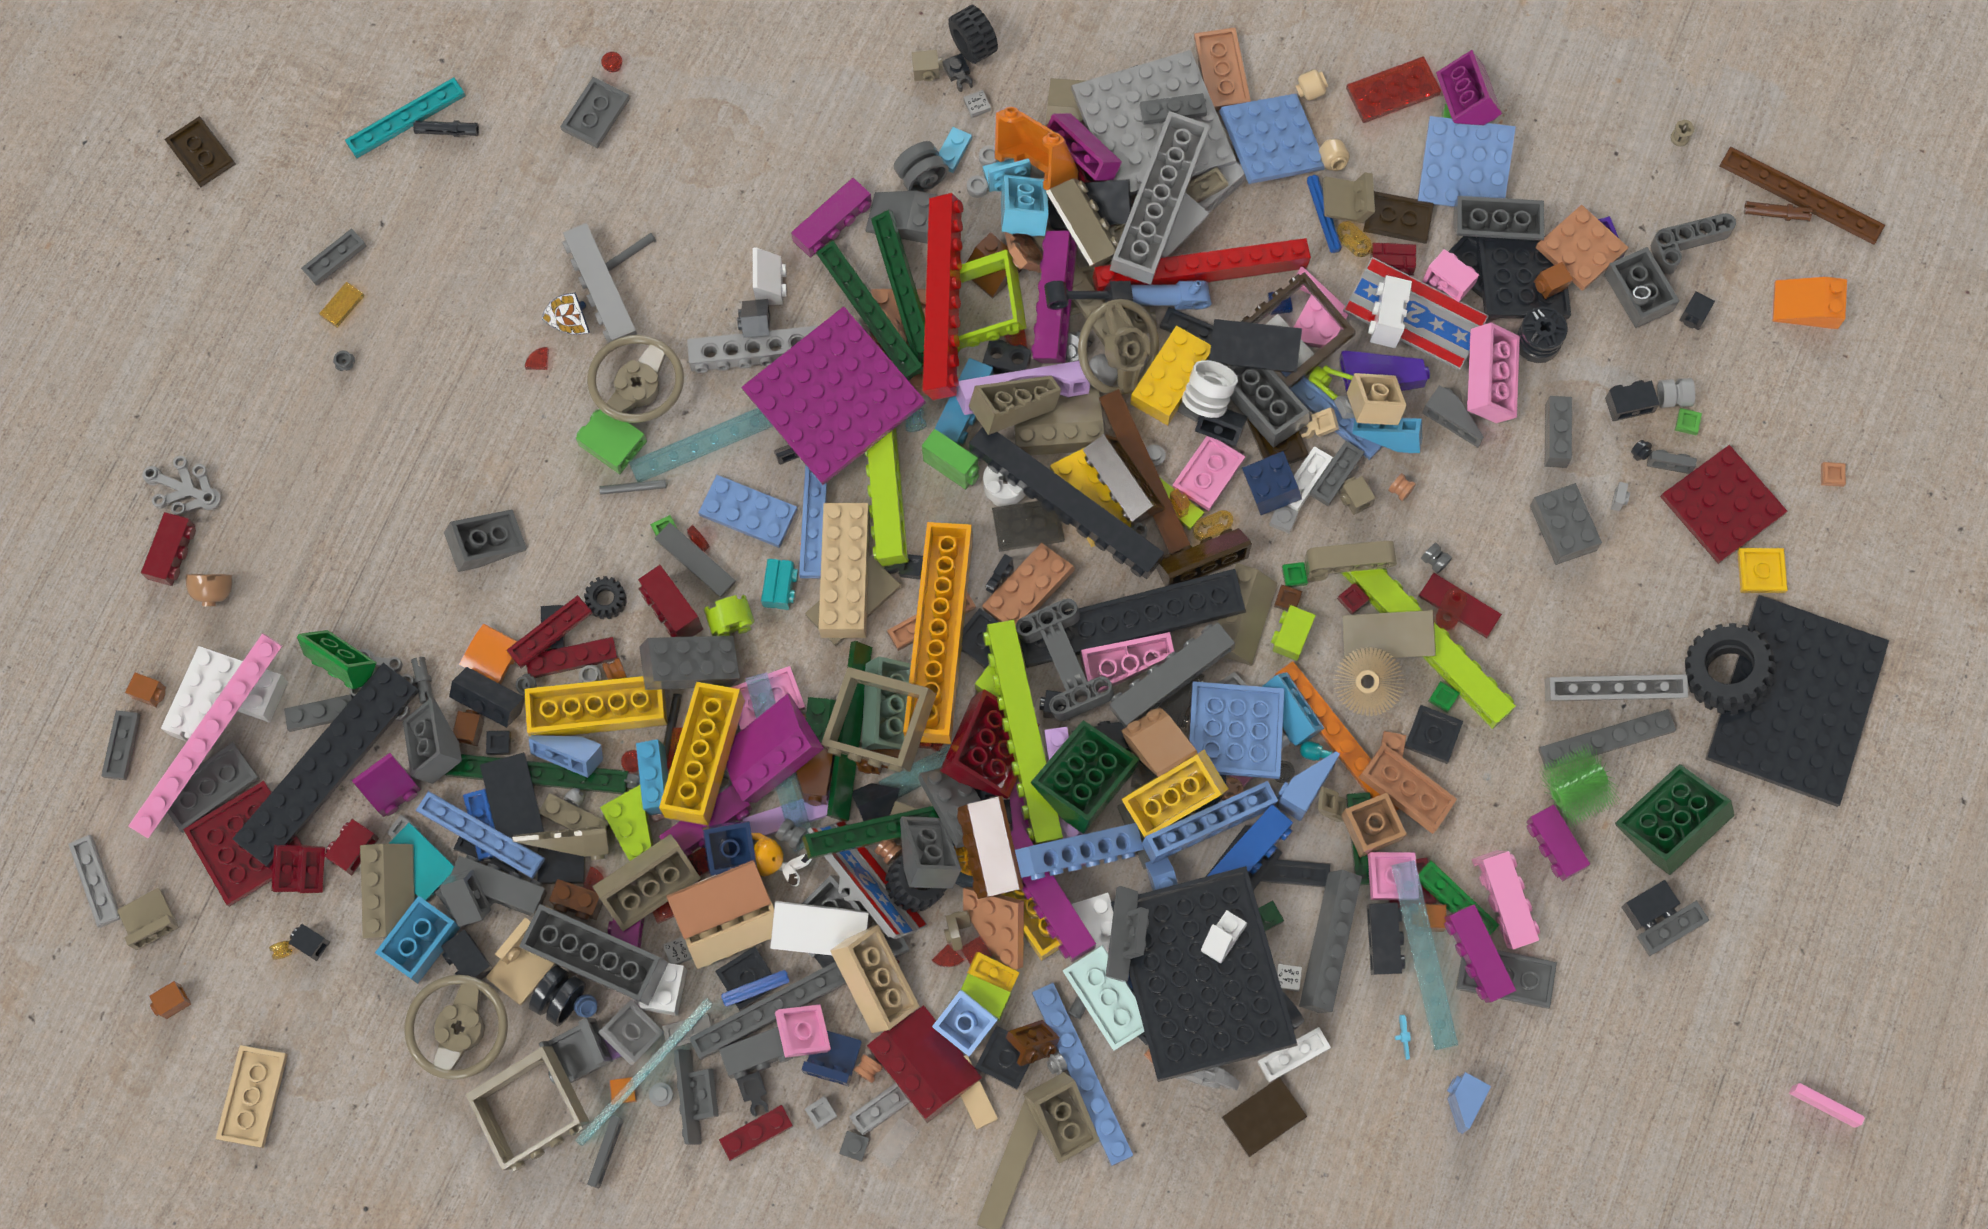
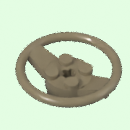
M1127 299L1111 300L1097 307L1084 323L1078 343L1079 363L1085 378L1094 388L1105 394L1118 389L1121 395L1133 392L1159 353V337L1152 317L1141 305ZM1123 308L1136 312L1143 319L1149 331L1150 341L1146 333H1142L1141 330L1133 326ZM1103 314L1110 334L1104 337L1105 356L1108 365L1111 368L1117 369L1118 387L1108 386L1098 380L1093 374L1087 358V342L1090 331ZM1148 354V362L1142 373L1139 375L1140 368H1142L1145 365L1143 364V362L1145 361L1146 356Z
M629 335L615 339L599 350L590 364L587 384L592 400L603 413L619 421L641 423L656 419L673 407L683 389L684 372L678 356L667 344L649 336ZM624 345H649L638 362L631 360L618 370L614 380L616 391L605 403L596 385L597 370L603 359L610 352ZM665 356H667L675 371V385L669 398L652 411L642 414H627L626 412L632 408L644 405L649 406L656 400L659 394L658 375ZM636 383L641 384L640 387L638 385L636 387H633V385Z
M467 975L446 976L428 984L412 1001L405 1019V1040L411 1056L426 1072L444 1079H464L482 1072L498 1057L506 1041L508 1019L500 996L487 983ZM461 984L453 1005L446 1006L435 1021V1039L439 1042V1046L432 1064L422 1055L415 1041L414 1023L416 1014L424 1000L434 991L448 985ZM481 991L490 999L497 1012L498 1034L490 1052L480 1062L465 1069L453 1070L464 1052L477 1046L484 1036L485 1025L479 1014ZM459 1022H462L461 1026L465 1027L464 1031H459V1034L457 1035V1030H455L456 1024L459 1025Z

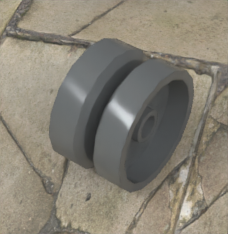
M923 141L909 147L900 154L894 163V170L899 178L903 180V184L908 191L926 192L938 185L949 171L948 165L939 156L937 148L930 141Z

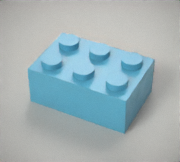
M1004 175L1001 191L1002 232L1045 236L1048 220V195L1046 190L1043 189L1044 179Z

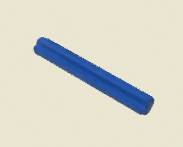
M1317 175L1307 177V184L1331 253L1339 252L1342 246L1333 219L1324 215L1323 189Z

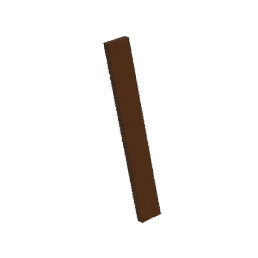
M1731 146L1719 166L1798 207L1812 208V214L1873 245L1877 242L1885 227V224Z
M1118 389L1099 397V401L1116 438L1165 507L1162 512L1152 517L1169 554L1173 555L1180 552L1182 548L1189 546L1190 542L1120 390Z

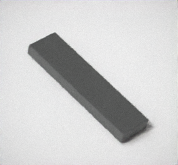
M671 523L655 537V540L720 598L736 582L735 579Z

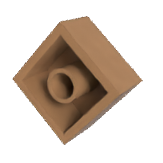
M1388 793L1349 807L1341 815L1360 857L1400 842L1407 835Z

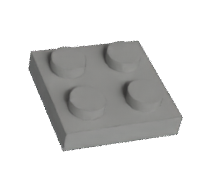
M631 999L598 1033L632 1066L664 1032Z

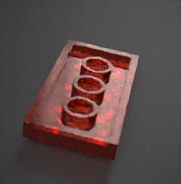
M1424 56L1349 83L1346 86V90L1363 123L1441 94V89Z

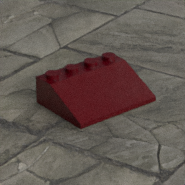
M984 689L971 698L940 771L959 783L1008 799L1018 775L1014 776L1012 762H1015L1013 753L1009 754L1007 740H1010L1009 733L1004 732L1002 719L1005 718L1004 710H999L995 695Z
M923 1005L890 1030L881 1033L867 1047L926 1123H929L983 1078L964 1057L960 1049L932 1027L936 1020Z

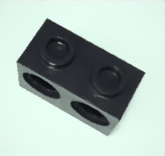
M999 339L989 341L982 363L993 367V374L996 375L1027 370L1031 361V350L1023 345L1013 346ZM999 353L1002 357L995 359L992 355ZM1021 359L1023 360V362L1021 364H1015L1013 360Z

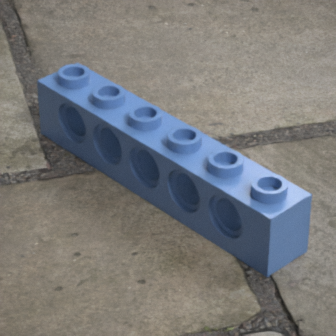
M1266 781L1147 835L1142 845L1151 863L1154 864L1263 814L1272 804L1275 806L1278 799L1269 782Z
M1136 823L1017 849L1015 853L1021 878L1031 876V880L1044 878L1045 872H1049L1050 876L1064 873L1063 868H1068V872L1082 869L1081 864L1086 863L1087 868L1100 865L1099 860L1102 859L1104 864L1117 861V856L1121 855L1122 859L1135 857L1136 851L1144 849L1139 828Z

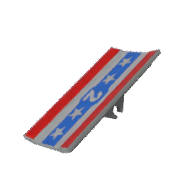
M1372 257L1343 312L1370 325L1371 320H1375V315L1372 314L1375 301L1378 302L1380 297L1376 295L1379 282L1383 283L1386 275L1412 281L1409 301L1406 306L1407 315L1403 320L1405 327L1400 341L1460 371L1470 352L1471 329L1484 325L1489 315L1461 301L1457 302L1451 296Z
M838 821L819 828L810 827L807 831L814 833L848 824L846 821ZM866 846L824 856L840 876L838 892L843 893L845 888L850 889L849 896L844 897V900L860 901L888 937L898 939L916 933L928 926L918 912H911V908L905 911L902 909L903 905L897 906L894 904L896 901L894 897L890 899L888 894L891 892L886 890L885 887L888 881H885L887 873Z

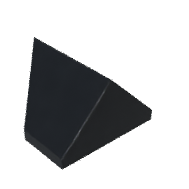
M870 783L854 790L852 797L862 820L867 821L889 816L900 789Z

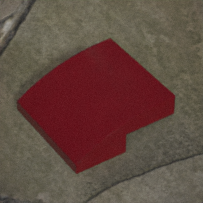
M274 845L271 891L323 893L325 847Z

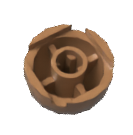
M186 574L187 592L191 598L202 602V606H216V602L223 601L229 596L232 589V575Z

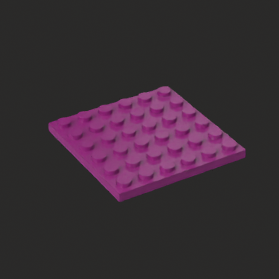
M844 306L741 387L822 485L926 404L924 398Z

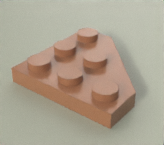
M1005 232L1008 250L1013 257V263L1019 269L1040 273V262L1043 259V255L1028 234H1009Z
M973 887L963 888V910L968 911L970 921L995 959L1010 968L1017 970L1022 968L1024 901L1001 894L978 899Z

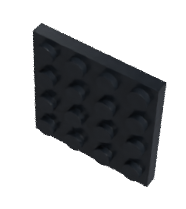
M1476 238L1484 313L1489 315L1488 318H1524L1529 311L1537 307L1553 308L1561 313L1565 319L1570 318L1571 307L1568 287L1547 299L1536 288L1534 280L1540 272L1554 266L1552 262L1536 249L1537 244L1541 240Z

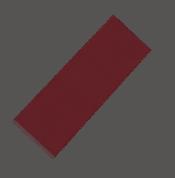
M1434 572L1418 596L1486 639L1502 615Z

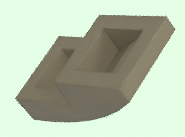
M1320 787L1318 811L1331 820L1343 822L1341 815L1346 809L1347 799L1340 797L1336 791Z

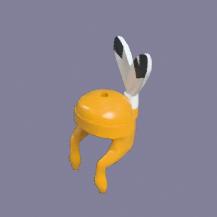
M751 833L752 840H758L754 845V852L760 877L771 875L780 870L783 871L787 882L797 887L800 877L796 870L808 865L812 859H808L807 854H804L788 863L783 862V851L774 839L761 833Z

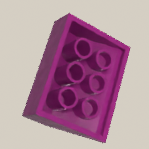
M787 693L735 735L726 767L731 782L742 801L757 803L824 748L791 695Z

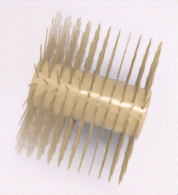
M1366 647L1365 654L1364 648H1361V652L1360 649H1357L1358 655L1356 651H1352L1354 656L1352 653H1349L1351 658L1345 656L1350 663L1342 659L1350 667L1340 663L1350 671L1339 667L1351 674L1337 671L1351 677L1335 675L1355 679L1344 680L1356 681L1350 682L1356 684L1337 687L1353 686L1335 693L1351 689L1337 697L1351 692L1339 701L1349 697L1343 704L1350 701L1346 707L1352 704L1349 709L1352 710L1356 705L1353 712L1358 709L1357 714H1360L1362 710L1361 716L1364 715L1365 709L1366 716H1369V707L1370 716H1373V711L1374 715H1378L1377 709L1382 714L1380 708L1383 713L1386 712L1385 708L1390 710L1386 703L1390 708L1393 706L1389 701L1393 704L1396 703L1388 696L1399 701L1388 692L1398 697L1401 696L1387 689L1403 693L1386 686L1401 687L1382 684L1390 683L1382 681H1393L1384 679L1398 677L1387 676L1398 673L1388 674L1401 667L1398 666L1388 671L1397 665L1398 662L1390 666L1396 659L1389 662L1393 656L1387 659L1390 653H1386L1384 656V651L1381 654L1382 649H1379L1377 652V648H1374L1373 653L1371 647L1370 651ZM1368 675H1371L1375 680L1372 688H1367L1364 684V679Z

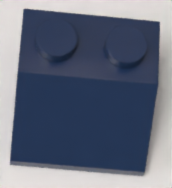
M749 821L702 827L708 870L711 876L721 874L754 860L757 867Z

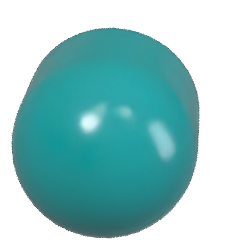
M1306 741L1300 746L1302 757L1312 761H1319L1320 758L1324 759L1332 754V751L1324 750L1323 745L1316 742Z

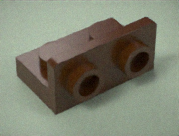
M1043 1020L1008 1031L1006 1039L1020 1052L1017 1064L1023 1066L1046 1057L1049 1058L1050 1054L1054 1055L1060 1037Z

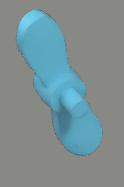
M1399 1015L1401 1033L1395 1036V1040L1403 1042L1405 1058L1408 1060L1410 1059L1408 1042L1411 1041L1410 1032H1407L1405 1015Z

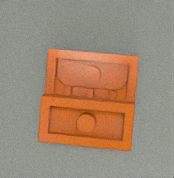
M483 624L468 646L459 665L465 668L469 667L501 684L509 666L515 662L506 650L517 641Z

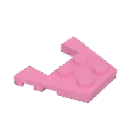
M1300 267L1299 275L1305 272L1342 316L1347 319L1349 314L1343 312L1345 305L1304 267ZM1302 286L1300 290L1311 296L1293 328H1302L1301 340L1307 346L1322 348L1339 334L1341 328L1308 289Z

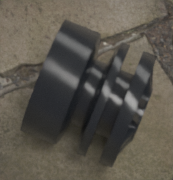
M1537 307L1529 311L1517 332V335L1520 336V355L1533 363H1546L1552 360L1559 353L1568 332L1567 322L1563 315L1549 307Z

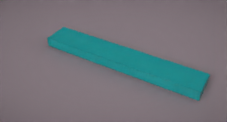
M453 77L345 139V142L357 159L413 127L415 120L424 121L466 95Z

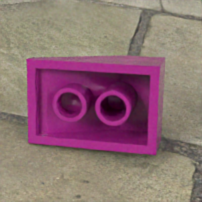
M388 753L352 780L355 786L383 817L394 814L399 809L398 806L405 801L413 800L418 795L417 792L421 790L407 770L391 753Z

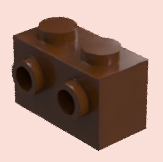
M557 879L549 899L550 903L554 906L553 909L562 913H567V911L576 913L575 916L586 921L589 918L597 920L603 905L596 892Z

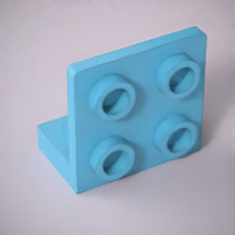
M1014 158L1004 162L983 166L989 191H1002L1004 175L1031 177L1030 159L1014 162Z

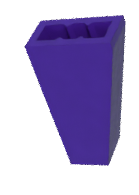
M1346 350L1341 351L1339 362L1343 373L1354 376V373L1396 376L1401 391L1424 388L1427 380L1430 379L1429 368L1424 365L1423 359ZM1343 378L1347 394L1352 380Z

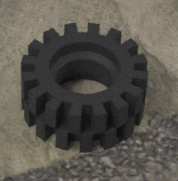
M603 576V579L597 577L596 582L591 581L589 583L591 586H587L585 589L587 593H584L586 605L595 617L599 616L603 620L604 617L612 619V615L615 617L619 616L618 612L622 613L624 610L623 606H626L627 603L625 600L627 597L620 582H616L615 578L612 577L608 579L607 576ZM605 590L611 591L614 594L613 601L609 605L599 604L597 597L600 592Z

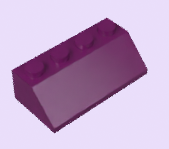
M1470 50L1436 72L1454 123L1485 125L1502 114L1486 68L1473 50Z

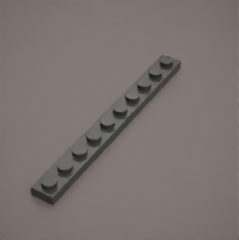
M887 935L884 936L895 958L910 951L903 937L893 939ZM836 962L695 1034L689 1039L699 1059L702 1060L719 1051V1049L729 1046L777 1021L775 1012L778 1009L803 1007L847 983Z

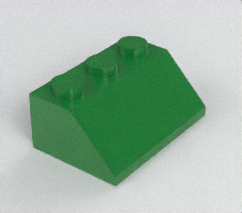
M323 630L300 633L297 636L303 655L310 659L312 664L328 671L330 676L343 681L346 687L351 689L363 687L372 676L377 662L332 632Z

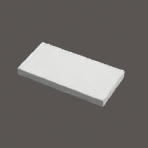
M776 901L770 949L832 955L831 949L845 939L867 929L869 912Z

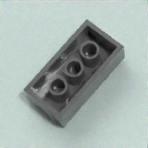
M1237 366L1229 367L1234 371L1238 379L1230 399L1245 416H1248L1249 421L1273 448L1308 424L1310 411L1273 370Z
M734 636L647 638L639 646L645 690L695 688L696 682L731 687L740 679Z

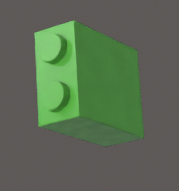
M600 409L593 412L588 424L582 426L576 435L577 443L581 448L619 475L647 442L644 433L628 422L611 418Z
M934 429L921 445L923 461L965 490L969 485L973 486L979 478L978 457Z

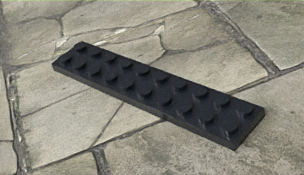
M1231 569L1079 608V621L1064 630L1077 656L1081 655V650L1159 635L1246 613L1236 570ZM1074 610L1066 611L1064 614L1070 615ZM1047 618L1043 623L1049 624L1053 621V618ZM1032 627L1024 628L1023 633H1029ZM1043 638L1032 643H1025L1020 639L1027 668L1053 662Z
M383 662L232 840L269 868L273 864L274 845H289L416 696L419 692L418 688Z

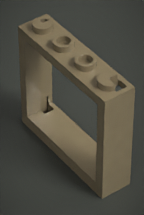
M848 667L821 745L828 749V753L838 757L842 753L848 755V759L856 762H861V759L868 761L867 764L881 768V765L888 766V770L900 773L901 770L910 772L937 694L927 687ZM857 683L918 699L898 758L837 742Z
M552 1046L540 1047L465 1094L502 1170L512 1169L514 1172L523 1168L526 1165L525 1161L530 1158L534 1160L545 1154L544 1150L550 1146L554 1148L562 1144L564 1137L569 1134L573 1136L584 1130L583 1126L590 1122ZM545 1062L574 1121L514 1157L486 1098Z

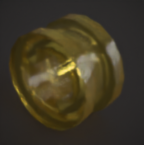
M289 941L278 942L269 947V950L273 952V960L282 959L293 954V950L289 949Z

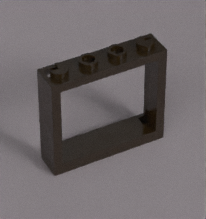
M1305 272L1301 275L1298 273L1295 277H1292L1289 280L1290 284L1286 288L1282 289L1281 287L1272 294L1273 298L1268 303L1262 302L1255 308L1256 313L1250 318L1249 316L1244 317L1241 321L1258 324L1302 286H1305L1343 330L1298 367L1297 373H1291L1285 377L1281 371H1274L1289 389L1294 387L1356 335L1354 328Z

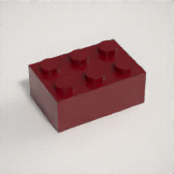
M658 565L638 579L641 585L638 590L642 594V598L648 606L651 605L655 616L660 623L664 624L670 637H693L703 630L698 615L661 565Z

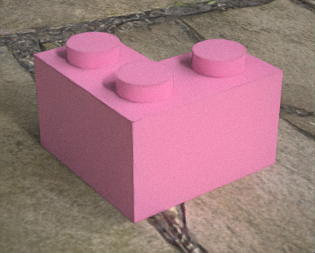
M1444 249L1429 265L1422 282L1443 293H1447L1457 302H1460L1475 285L1479 274L1472 267L1466 266L1458 260L1456 255Z

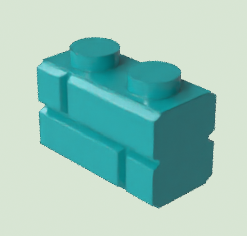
M767 559L761 598L763 607L788 610L790 603H794L795 590H792L793 582L798 581L799 570L795 569L793 561Z

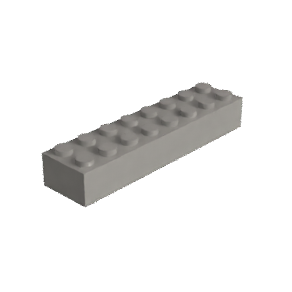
M1169 111L1113 256L1110 267L1111 271L1151 285L1205 143L1210 125Z

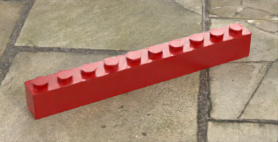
M953 193L929 198L923 392L932 400L957 396V387L959 385L957 367L959 366L958 347L960 346L958 328L960 327L959 308L961 307L959 289L961 288L960 270L962 269L960 253L963 247L961 241V231H963L961 217L964 208L961 200Z
M1307 238L1164 257L1160 259L1151 285H1176L1178 281L1197 280L1213 282L1299 270L1300 267L1307 269L1311 258ZM1111 265L1094 267L1092 279L1095 291H1103L1110 281H1130L1131 285H1150L1111 271Z

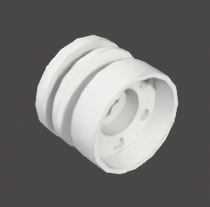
M1209 360L1196 362L1189 377L1190 381L1182 395V401L1187 408L1201 416L1210 418L1221 417L1225 414L1227 405L1230 402V396L1237 385V376L1234 371L1221 363Z

